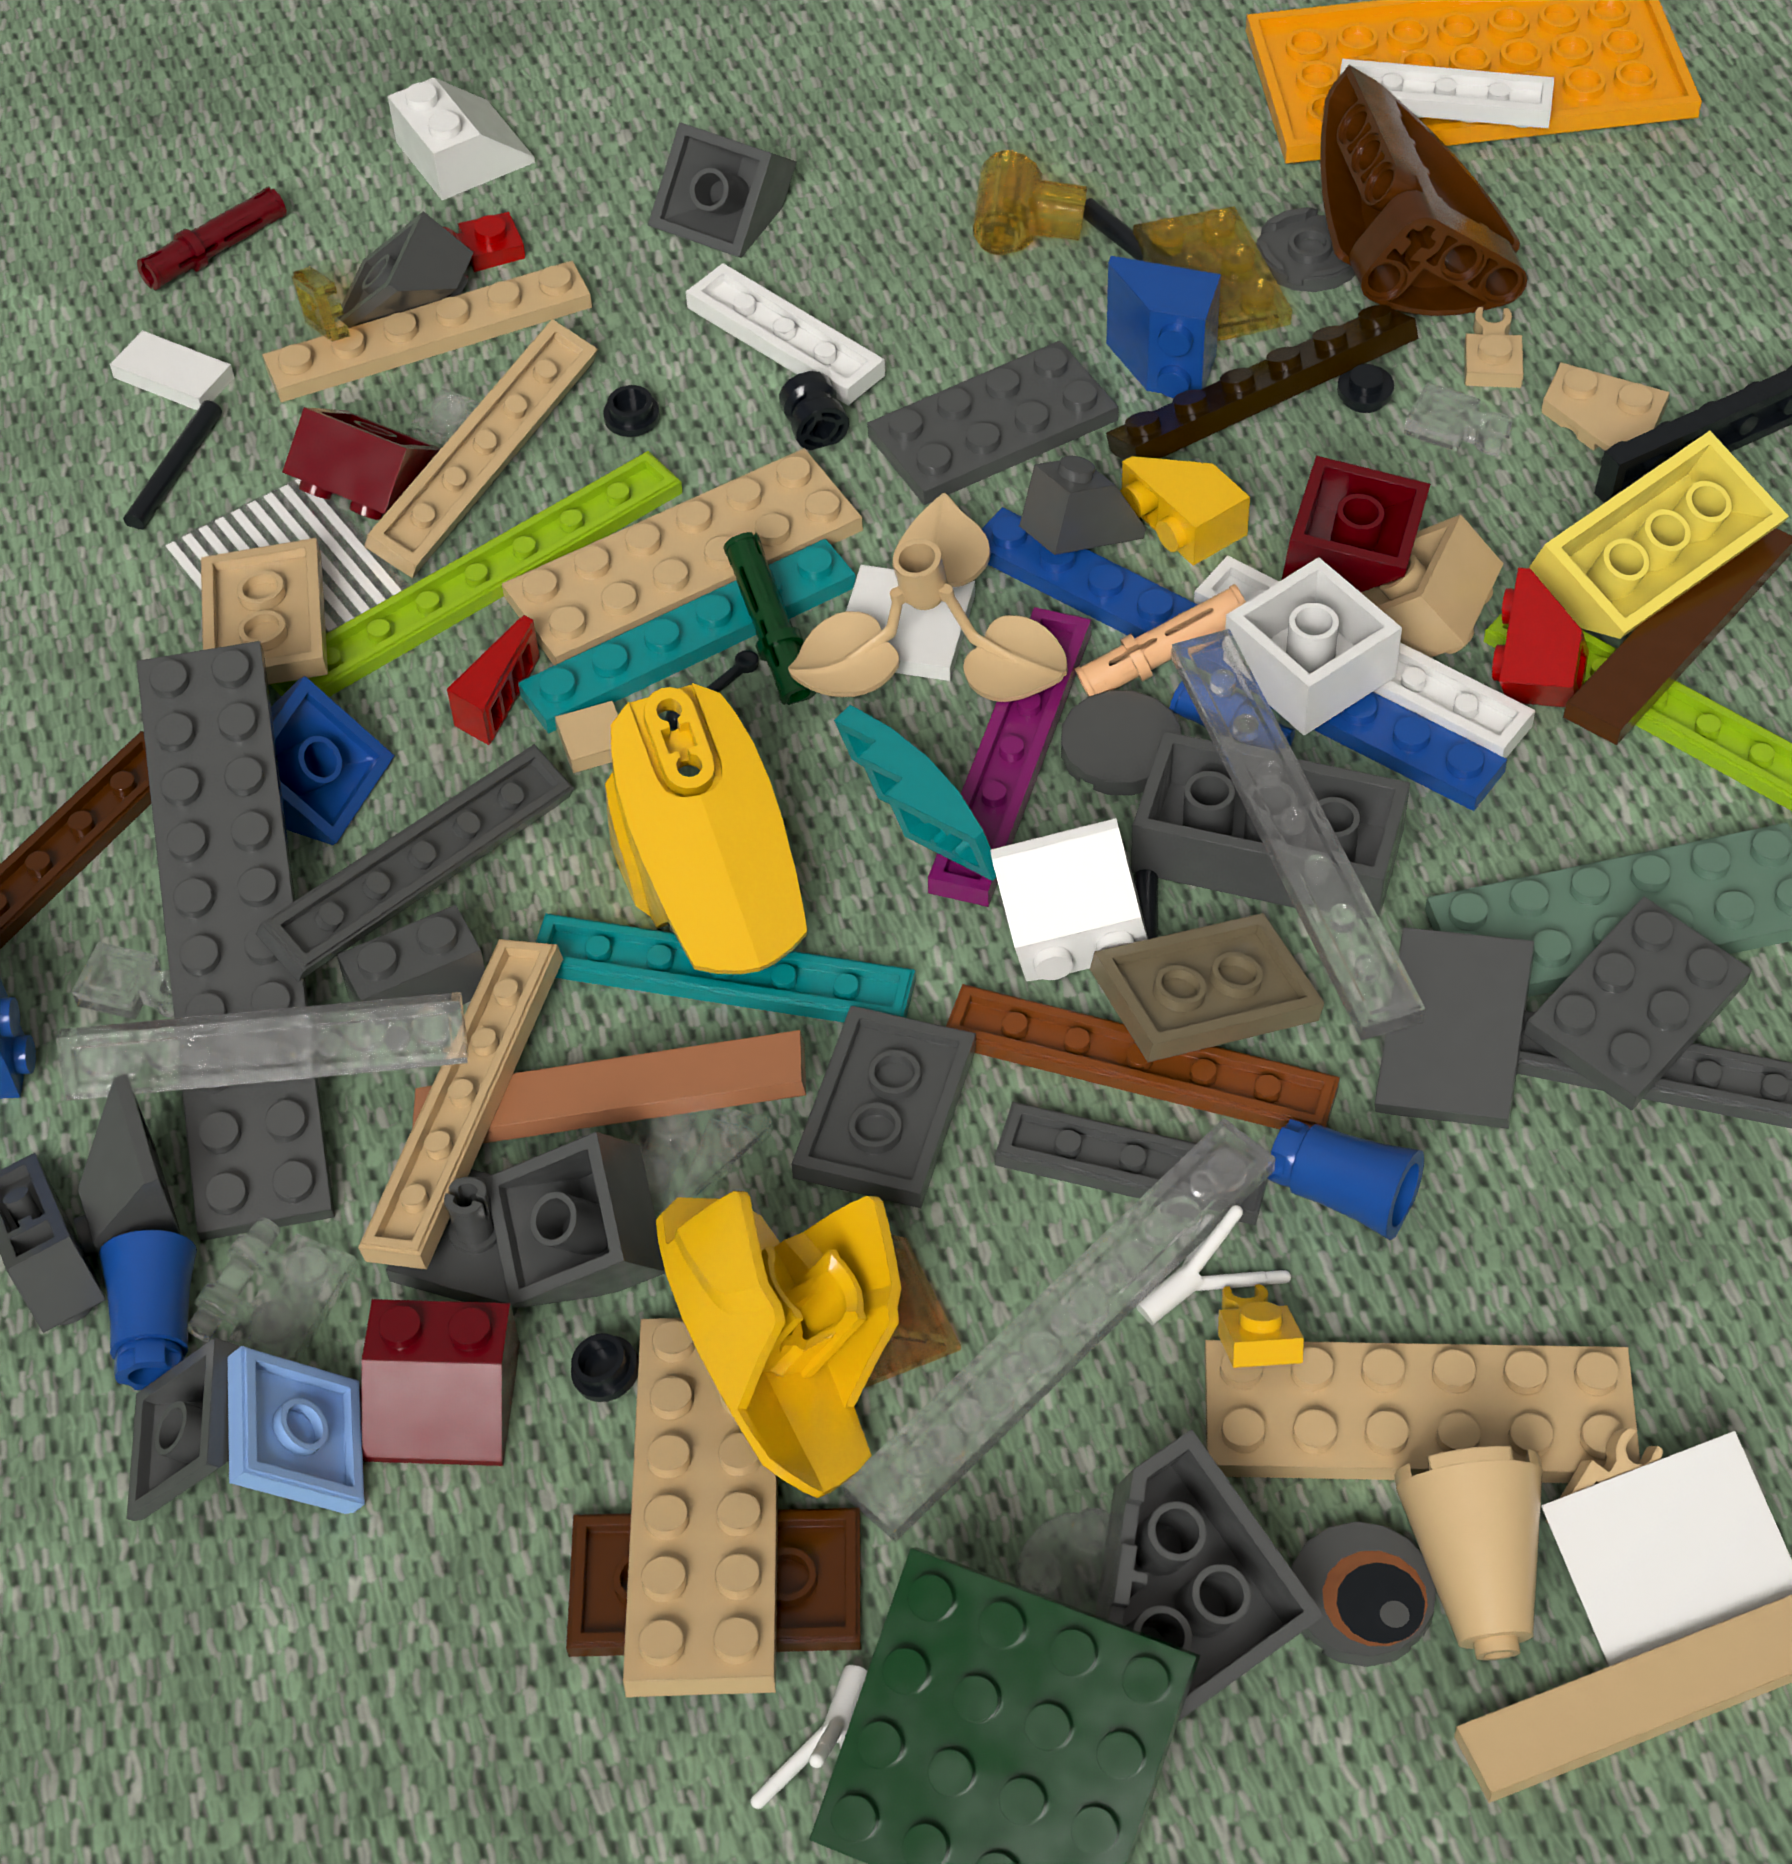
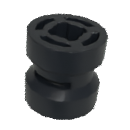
M818 371L803 372L789 379L782 387L779 394V403L785 416L791 421L792 432L801 447L811 451L837 444L842 440L849 428V418L841 403L837 401L836 391L827 375Z

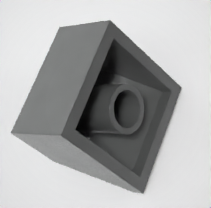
M594 1132L484 1178L511 1307L523 1308L602 1296L622 1291L665 1274L658 1244L656 1216L640 1145Z

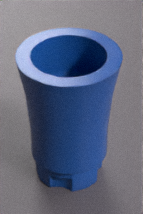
M1290 1119L1287 1125L1280 1129L1271 1149L1267 1179L1281 1186L1289 1187L1292 1194L1322 1204L1358 1221L1386 1239L1393 1240L1397 1236L1417 1196L1424 1168V1153L1418 1149L1387 1145L1351 1136L1319 1124H1314L1311 1127L1300 1121Z
M163 1230L133 1231L109 1239L100 1248L99 1255L107 1288L110 1319V1355L115 1360L114 1376L118 1384L129 1385L134 1390H142L184 1360L188 1353L190 1286L197 1248L193 1241L183 1235Z

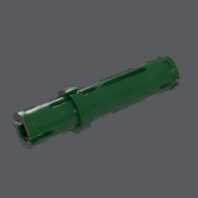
M752 532L736 535L724 544L723 549L732 566L744 603L754 624L758 637L755 646L761 660L767 661L783 705L786 703L791 705L811 699L817 692L795 681L788 670V667L797 658L804 641L800 630L793 627L788 618L779 589L766 560L760 537L757 533L753 535Z

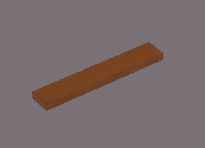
M965 984L961 986L946 1025L949 1028L976 1033L975 1053L1279 1130L1286 1126L1290 1119L1300 1121L1311 1127L1314 1124L1327 1127L1339 1088L1340 1077L1216 1046L1147 1062L1123 1023Z

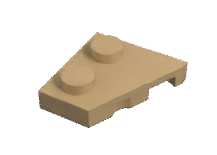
M1561 362L1543 399L1541 412L1559 426L1572 430L1577 439L1593 451L1598 447L1608 450L1620 441H1628L1658 426L1667 407L1670 392Z

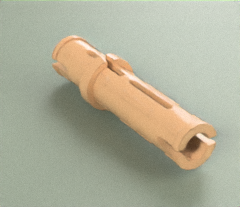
M1236 584L1229 586V589L1178 614L1176 617L1136 638L1132 634L1121 638V646L1081 667L1074 668L1088 697L1115 690L1138 677L1143 682L1153 677L1151 670L1225 632L1226 614L1246 603Z

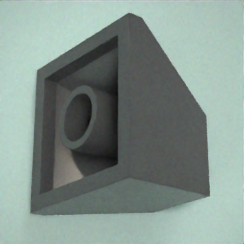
M679 122L648 226L742 258L782 209L797 162Z
M423 211L363 259L330 327L329 333L331 334L341 329L351 328L390 316L394 313L407 311L447 297L459 295L469 280L465 270L474 252Z
M127 1073L113 1078L78 1187L85 1215L73 1218L86 1257L96 1253L99 1255L100 1248L106 1241L128 1232L163 1230L182 1235L154 1141Z
M214 1337L136 1394L126 1519L132 1521L145 1519L229 1461L227 1357L240 1346Z

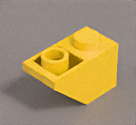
M1131 456L1122 461V488L1120 492L1138 518H1142L1157 532L1160 542L1168 551H1178L1193 566L1247 535L1250 496L1213 463Z

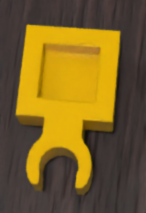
M1260 1284L1255 1285L1254 1297L1241 1298L1233 1295L1230 1286L1223 1288L1222 1310H1219L1218 1336L1233 1368L1303 1363L1304 1337L1287 1305L1278 1306L1268 1302V1290Z

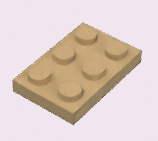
M316 538L201 557L203 650L260 641L265 656L268 685L299 680L304 676L310 678L328 675L322 558Z

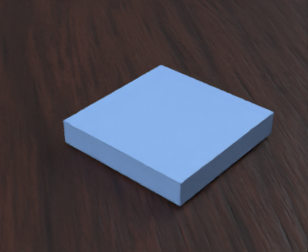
M240 1346L227 1357L229 1483L343 1514L354 1513L364 1506L360 1381L244 1346Z

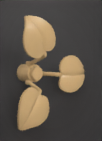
M942 493L916 517L895 549L893 568L898 586L890 590L892 603L885 628L881 630L878 621L866 613L852 611L837 613L825 619L811 631L805 639L797 658L788 667L791 677L799 684L828 696L855 697L875 691L889 681L899 668V654L888 641L893 639L897 633L903 604L907 603L919 610H929L938 606L941 601L947 604L969 642L977 646L966 656L963 668L969 686L980 696L999 702L1017 701L1030 697L1061 682L1063 677L1067 675L1068 666L1065 652L1058 640L1047 628L1030 618L1018 615L1001 616L989 625L985 637L974 629L956 599L953 587L964 586L972 582L986 569L990 560V546L986 534L980 526L965 515L946 493Z

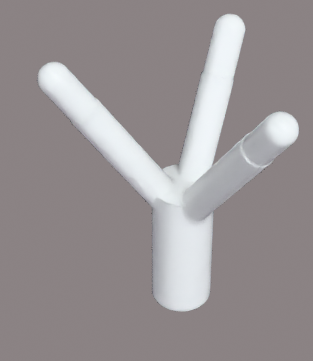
M1239 1205L1232 1206L1217 1226L1212 1219L1204 1221L1183 1265L1135 1304L1140 1314L1152 1326L1195 1291L1223 1289L1225 1286L1242 1288L1255 1287L1256 1284L1263 1286L1284 1284L1291 1280V1274L1287 1270L1206 1276L1199 1274L1242 1217L1243 1209Z
M856 1665L844 1667L824 1724L752 1796L751 1805L753 1808L761 1809L808 1762L812 1767L820 1768L836 1743H839L841 1750L868 1672L866 1669Z

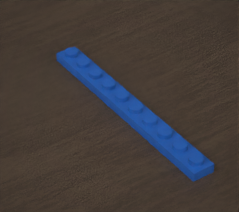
M1003 507L982 528L990 546L991 554L988 565L1125 635L1132 634L1136 638L1198 605L1088 549L1054 555L1020 527L1021 516ZM1225 632L1174 658L1188 667L1273 709L1223 664ZM1371 692L1314 729L1316 732L1472 811L1478 807L1505 773L1507 758L1374 692Z

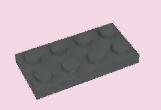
M1059 340L867 422L868 437L923 505L933 502L942 493L949 495L1118 421L1119 407Z

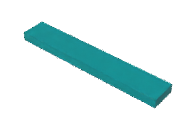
M545 913L536 939V943L557 944L563 961L555 978L843 1023L850 1006L906 1018L916 982L915 969L796 951L790 952L776 964L759 972L714 974L694 970L675 933Z

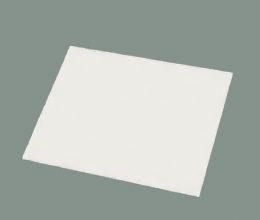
M1735 1431L1541 1505L1609 1666L1792 1595V1559Z

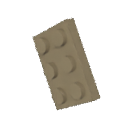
M1264 913L1095 951L1090 966V971L1147 1062L1319 1021L1325 1004Z

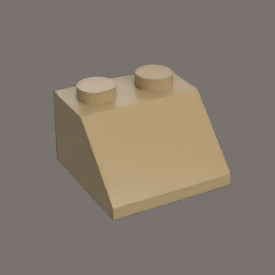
M1460 514L1417 531L1405 577L1361 593L1402 627L1401 643L1429 657L1445 652L1453 654L1464 648L1474 635L1473 628L1484 605L1493 595L1492 587L1504 563Z

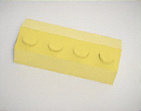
M1708 431L1547 542L1529 568L1581 629L1621 639L1780 526L1789 515L1711 431Z

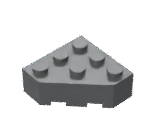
M1192 1429L1134 1468L1114 1488L1095 1615L1200 1655L1178 1721L1324 1616Z

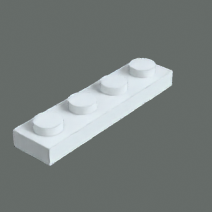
M1342 59L1340 75L1348 65H1351L1383 85L1418 118L1428 117L1460 120L1466 123L1505 124L1520 128H1549L1554 77Z
M724 263L686 291L688 309L795 374L818 371L827 375L836 391L837 399L846 405H850L885 376V360Z

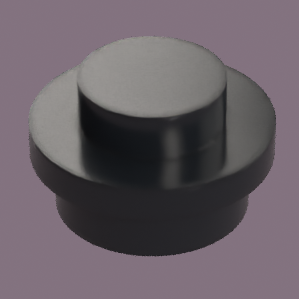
M1361 364L1339 376L1337 392L1340 399L1349 409L1359 413H1372L1380 410L1391 400L1394 392V380L1386 370L1378 366Z
M626 385L614 390L608 397V402L603 410L604 422L611 432L625 437H635L648 433L657 425L660 418L657 401L647 389L637 385Z
M607 1333L592 1335L583 1340L573 1353L571 1361L572 1382L579 1393L590 1401L608 1402L624 1395L635 1383L638 1377L639 1356L633 1346L622 1337Z

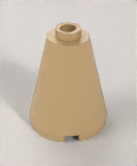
M1511 1446L1472 1447L1427 1456L1429 1471L1415 1476L1411 1474L1410 1463L1400 1467L1394 1475L1397 1493L1459 1647L1474 1649L1476 1659L1499 1660L1519 1655L1521 1653L1519 1643L1531 1639L1534 1628L1543 1474L1538 1453L1528 1449L1525 1461H1514Z

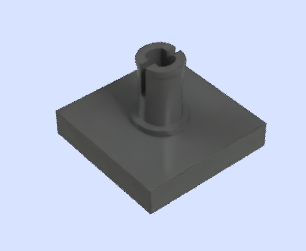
M471 1169L468 1177L457 1178L448 1187L450 1194L446 1193L444 1197L445 1207L449 1212L450 1218L427 1270L388 1265L386 1272L389 1282L461 1302L509 1303L484 1179L492 1174ZM511 1307L513 1316H515L518 1308Z

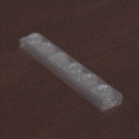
M461 992L60 1029L56 1037L66 1101L108 1097L113 1078L126 1073L135 1094L464 1064L468 1063L469 1057Z

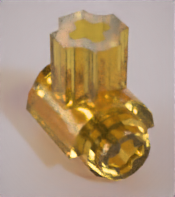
M1010 150L996 152L983 163L980 170L973 220V236L982 249L994 255H1005L1021 251L1033 242L1035 235L1079 240L1087 186L1042 180V173L1037 164L1026 155Z

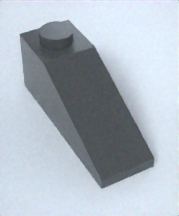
M34 1152L0 1170V1255L6 1271L43 1333L58 1325H69L81 1320L95 1305L106 1299L95 1272L83 1252L80 1241L40 1160Z

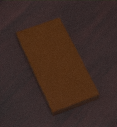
M860 1508L778 1510L776 1652L861 1650ZM631 1513L573 1515L566 1643L568 1657L624 1655Z

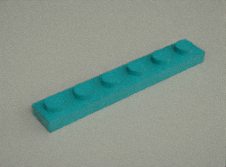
M826 538L769 564L789 619L852 590L856 581L853 570ZM735 580L518 682L520 696L549 734L557 730L556 716L609 701L614 703L757 635L737 581Z

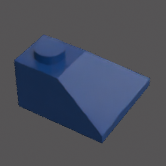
M304 676L271 707L286 830L334 845L338 842L395 755Z

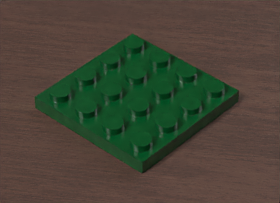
M910 1548L809 1840L866 1864H1130L1200 1655L921 1548Z

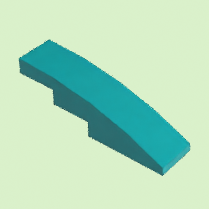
M849 705L834 722L851 759L865 768L878 799L891 805L904 836L993 881L996 878V873L992 862L990 845L983 829L956 787L929 757L894 729L856 707Z

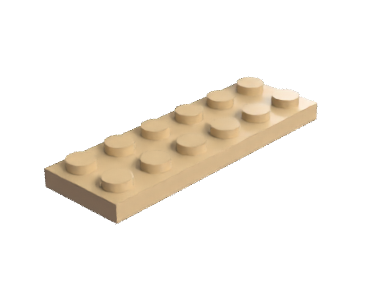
M803 448L502 583L505 599L519 618L526 615L533 619L537 643L552 664L556 665L737 580L723 549L724 544L736 535L746 532H752L753 535L757 533L769 565L825 538L832 545L863 531L862 516L807 450Z
M641 1319L623 1671L626 1697L776 1693L778 1476L762 1465L700 1358L683 1319Z
M1205 1340L1206 1450L1226 1477L1395 1480V1473L1400 1467L1410 1463L1412 1476L1429 1471L1427 1456L1472 1447L1511 1446L1514 1461H1525L1528 1449L1538 1453L1543 1469L1542 1483H1569L1581 1461L1592 1460L1602 1468L1604 1467L1607 1443L1612 1434L1622 1428H1633L1636 1430L1633 1437L1627 1443L1626 1454L1633 1463L1637 1464L1640 1461L1628 1347L1304 1342L1303 1363L1233 1368L1221 1340Z

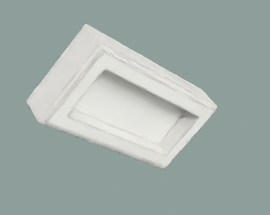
M143 330L110 363L115 379L198 410L205 400L214 401L234 379L231 364Z

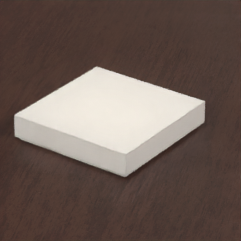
M861 565L846 611L869 614L878 621L881 630H883L887 625L892 603L890 590L898 586L894 569ZM975 581L964 586L953 587L954 595L968 618L975 597ZM941 601L938 606L929 610H919L907 603L903 604L897 633L893 639L888 641L899 654L900 664L895 673L951 681L964 632L945 602Z

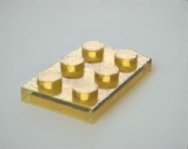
M1235 206L1173 218H1163L1157 221L1134 225L1133 234L1140 247L1143 261L1221 274L1217 341L1242 337L1291 324L1292 309Z

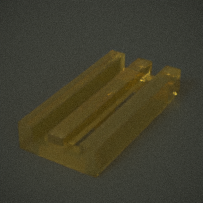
M311 266L292 272L293 275L291 277L305 323L332 342L350 336L348 326L336 318L344 315L341 304L330 297V295L337 293L335 283Z

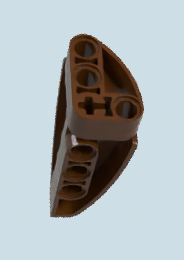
M1348 65L1327 94L1321 130L1320 168L1322 196L1326 222L1335 255L1341 261L1352 266L1362 292L1369 300L1380 305L1390 306L1394 310L1428 316L1460 315L1474 313L1479 307H1483L1484 311L1515 301L1526 288L1527 276L1516 254L1520 248V241L1496 204L1459 159L1416 115L1375 79Z

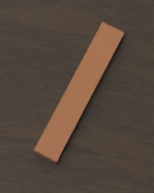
M796 1030L513 1073L482 1144L806 1096L805 1043L801 1031ZM432 1086L415 1088L413 1126Z

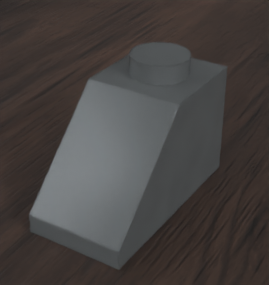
M1064 456L1059 461L1034 464L1020 527L1051 553L1056 555L1144 538L1146 527L1117 486L1098 472L1092 462L1078 456Z

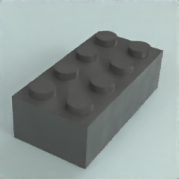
M1164 731L1132 825L1131 871L1136 873L1139 870L1148 869L1154 871L1158 878L1378 926L1404 831L1410 782Z

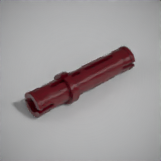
M268 186L251 198L226 210L191 231L185 228L174 235V241L137 260V268L142 279L150 288L156 291L191 269L198 272L208 266V260L216 256V254L241 242L267 225L284 218L287 214L284 201L275 189H271Z

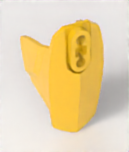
M694 683L678 689L673 687L660 688L652 692L647 698L630 703L628 701L611 724L613 771L605 783L611 846L635 906L651 917L657 929L669 924L671 925L694 970L714 974H747L762 971L776 964L792 952L805 938L807 926L797 873L783 818L772 784L753 740L736 712L721 693ZM664 711L678 713L680 715L677 719L678 729L670 731L669 722L662 720L658 715ZM691 765L697 767L700 772L695 776L687 777L680 774L678 770L684 766Z
M733 1191L720 1199L677 1197L656 1219L658 1244L666 1277L683 1322L700 1358L730 1413L762 1465L783 1481L815 1498H820L833 1492L851 1479L872 1456L854 1407L881 1353L899 1324L897 1307L901 1293V1282L883 1201L876 1196H864L836 1210L804 1232L785 1239L780 1243L763 1217L753 1211L751 1198L746 1191Z

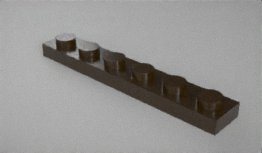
M1387 305L1367 307L1358 313L1357 318L1340 326L1321 328L1313 333V338L1294 347L1275 349L1267 354L1266 360L1253 366L1225 372L1220 376V381L1200 390L1194 389L1181 392L1173 398L1172 403L1155 411H1144L1131 415L1126 419L1124 425L1106 433L1109 449L1115 456L1123 460L1131 456L1160 459L1348 372L1358 365L1365 364L1419 339L1416 320L1414 317L1393 310Z

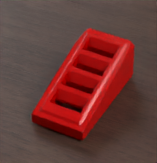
M526 615L520 617L447 688L454 726L487 745H490L520 693L518 682L530 676L540 657L533 619Z

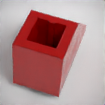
M1518 568L1515 588H1506L1503 596L1502 623L1508 624L1505 645L1497 644L1495 647L1492 663L1493 680L1499 681L1504 695L1520 703L1566 708L1567 701L1581 688L1585 680L1589 650L1583 631L1530 568Z

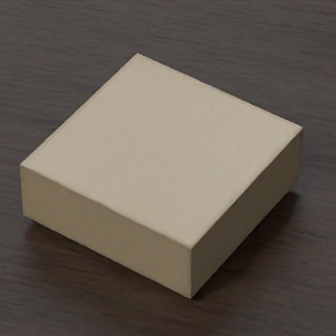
M613 701L555 717L557 732L573 773L612 762L611 724L618 716Z

